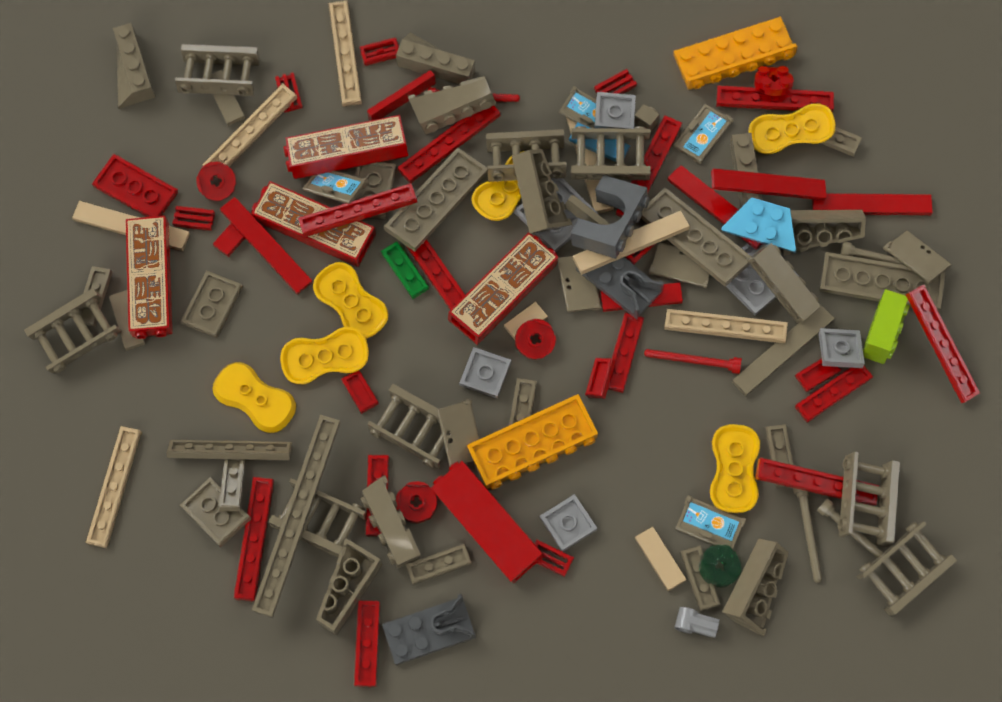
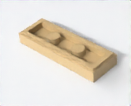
M654 527L635 537V540L667 591L686 581V578Z

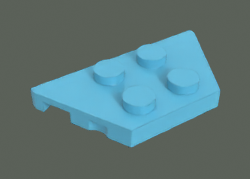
M751 197L721 229L726 233L763 244L772 243L780 249L796 253L791 210L787 207Z

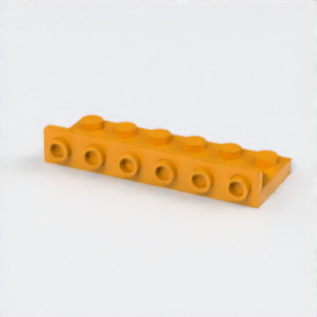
M778 17L675 50L673 55L688 90L693 88L699 89L711 82H720L727 77H736L745 71H754L764 65H773L776 61L782 59L789 60L796 55L797 45L792 43L782 18Z
M579 394L472 442L467 445V448L485 487L494 490L502 486V482L508 479L514 481L522 476L521 473L527 470L533 472L540 468V464L545 462L550 464L558 460V456L564 453L566 455L577 451V447L583 444L585 447L596 442L595 439L598 436V432Z

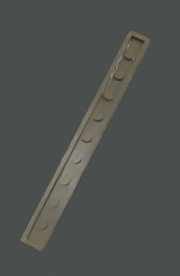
M323 415L319 417L252 611L271 618L275 614L341 423L340 420Z

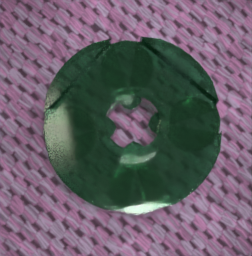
M713 545L706 549L701 555L698 566L702 578L707 583L717 585L716 587L719 588L731 585L742 572L740 559L729 545ZM717 561L724 565V571H722L720 568H716V565L718 564Z

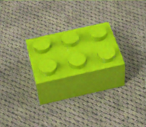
M887 289L884 290L863 348L864 358L884 364L887 358L891 359L898 343V336L904 325V318L910 307L907 304L908 299L905 295Z

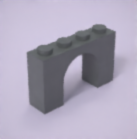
M603 175L595 189L597 202L618 208L624 215L617 222L608 225L596 224L579 218L571 231V240L573 246L616 259L619 253L623 252L627 238L632 236L634 225L640 221L642 210L647 208L650 197H648L646 187Z

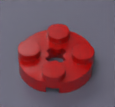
M761 66L755 74L754 86L758 91L760 89L764 90L766 95L781 96L786 94L787 90L790 89L791 91L794 79L792 74L789 73V69L785 66Z
M215 161L207 163L201 168L196 178V184L199 192L207 199L222 201L234 192L236 177L230 167ZM214 176H217L218 179H222V182L219 183L218 187H216L215 184H211V181L214 180Z
M532 319L524 322L515 334L516 349L529 359L544 358L555 347L556 336L552 330L553 328L542 319ZM538 334V339L541 340L540 343L533 344L530 336Z
M420 481L409 482L397 493L396 508L402 512L406 521L422 523L433 517L437 508V497L435 492L426 483ZM416 497L419 498V501H422V504L418 507H414L411 504V501H414Z

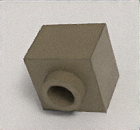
M645 104L642 105L634 116V124L638 127L650 129V133L659 122L657 110Z

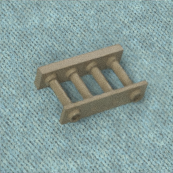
M182 44L181 53L183 61L187 63L184 78L175 77L178 92L186 94L254 96L252 81H249L251 65L259 66L260 58L257 47ZM194 63H205L203 79L192 78ZM213 64H224L222 80L211 79ZM232 64L243 65L241 80H230Z
M585 126L571 128V139H577V164L575 166L571 165V180H601L603 175L619 180H650V166L644 164V140L650 139V129L645 127H635L634 129L587 128ZM585 139H597V164L595 166H587L585 164ZM605 139H616V164L614 166H607L605 164ZM624 139H636V164L634 166H626L624 164Z
M564 129L486 133L487 152H493V166H487L488 182L517 180L514 163L513 165H501V151H512L513 156L519 154L520 150L551 149L552 162L548 163L552 172L550 178H567L566 162H560L559 148H564Z
M94 288L24 329L29 338L39 340L52 362L46 366L49 372L59 373L63 371L66 365L105 341L114 340L118 337V333L122 332L116 325L110 327L97 305L98 300L102 299V297ZM85 308L92 310L103 329V332L95 337L92 336L80 315L81 311ZM69 318L75 321L86 340L84 344L77 348L63 326L64 321ZM52 328L56 329L69 353L61 358H58L45 336L46 332Z
M392 384L389 389L392 401L377 425L371 421L368 422L370 434L378 439L382 437L423 460L422 462L426 466L439 469L441 463L437 456L445 445L443 435H440L429 454L419 449L433 424H440L437 413L438 408ZM403 403L408 406L409 411L395 434H392L385 430L384 427L398 405ZM421 413L426 416L427 420L413 443L410 444L401 438L415 415Z
M853 452L845 456L843 460L844 477L841 514L838 521L839 537H845L852 534L853 531L875 535L877 538L876 545L886 546L892 544L895 538L900 462L892 460L879 467L858 462L859 452ZM857 470L880 475L881 487L856 482ZM856 490L879 495V507L855 502ZM854 510L877 515L878 527L853 522Z
M291 478L289 482L295 488L297 480ZM317 490L300 540L339 557L345 538H348L358 517L366 520V512L358 504L353 503V505H350ZM291 497L282 515L278 517L271 516L269 524L272 528L280 531ZM322 500L332 506L319 532L313 534L308 531L309 528L307 527ZM342 509L350 513L338 539L333 543L327 540L326 534L338 510Z
M924 521L910 524L905 529L907 531L905 535L872 563L868 561L860 567L859 570L861 572L856 576L858 579L868 576L888 600V606L884 610L889 616L897 614L957 561L952 554L940 555L920 530L927 525ZM913 536L933 558L935 565L932 568L925 569L905 545ZM896 550H899L919 573V579L916 582H910L889 557ZM881 563H884L903 586L904 592L901 595H894L874 571Z

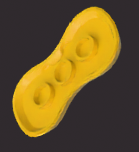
M810 104L791 114L761 115L750 123L748 133L752 134L753 146L756 151L763 154H773L795 143L818 144L825 142L833 136L836 125L833 113L827 106Z
M512 156L505 165H513ZM487 181L479 185L472 195L474 208L489 220L500 221L509 217L521 199L518 181Z
M344 262L332 263L315 277L313 290L316 297L338 312L344 327L348 326L359 329L367 339L378 333L385 326L388 320L387 307L380 299L364 290L353 267Z
M347 326L339 328L330 335L320 339H292L282 348L280 361L283 373L290 382L307 384L325 373H354L362 369L368 361L369 350L364 334L357 328Z
M234 362L227 365L217 375L213 383V394L220 403L245 412L254 425L263 432L275 433L282 430L288 425L295 414L296 402L293 396L283 389L265 384L253 368L245 363Z
M737 424L725 425L717 429L712 438V449L717 462V470L711 483L710 497L718 509L730 513H742L751 510L757 503L759 496L758 486L754 478V463L760 451V440L757 433L750 427Z

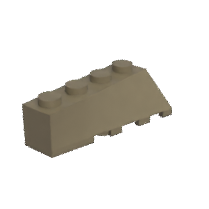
M128 23L113 28L117 41L118 108H124L156 98L132 24Z
M411 32L402 39L396 54L399 67L422 74L431 70L436 78L456 84L473 79L476 72L475 60L442 51Z
M485 76L460 82L459 86L456 87L444 86L441 91L433 93L432 90L425 91L422 96H408L425 135L496 105Z
M528 150L513 155L514 169L529 233L544 232L573 225L570 218H566L564 213L566 207L564 202H560L556 193L558 187L550 178L552 172L543 150Z
M791 210L796 251L803 252L817 246L825 247L830 243H842L865 237L866 217L863 210ZM783 249V256L790 255V253H792L790 251Z
M383 476L362 490V498L360 500L364 509H369L371 513L369 519L373 528L377 527L380 531L378 538L381 545H386L389 551L387 557L390 564H395L396 568L399 569L408 563L420 559L421 554L409 528L406 529L404 526L406 525L404 516L400 510L396 509V498L393 492H388L386 488L388 480L386 476Z
M347 538L344 540L336 568L331 576L327 593H325L316 618L319 625L336 636L383 565L381 559Z
M758 539L722 612L735 623L765 637L767 630L764 628L767 618L770 619L772 610H769L772 598H776L778 592L777 580L782 578L789 552L777 542Z

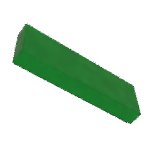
M398 241L381 250L382 256L412 300L429 290V286Z

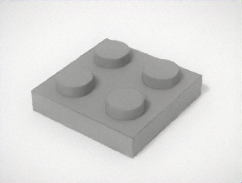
M597 92L594 128L634 129L636 95Z
M820 328L818 334L823 366L863 368L865 362L859 330Z
M473 347L459 385L498 399L510 368L511 360Z
M575 494L540 515L541 521L562 552L597 531L596 525Z

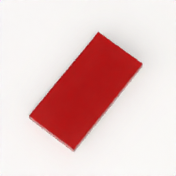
M116 154L112 155L92 183L94 188L146 217L162 216L179 192L175 187Z

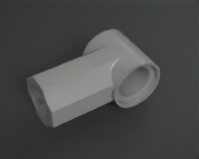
M680 607L674 628L685 633L694 632L715 638L719 619L698 614L696 610Z

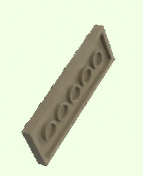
M457 148L415 192L417 203L401 207L384 225V230L415 252L488 173L487 167Z
M664 188L649 201L647 208L642 210L641 219L647 224L681 211L690 225V229L667 240L723 286L726 287L750 265L747 260L752 256L668 189Z
M825 252L819 291L879 302L885 289L905 295L913 289L925 285L939 312L942 304L945 272L935 278L931 285H928L924 279L906 265Z

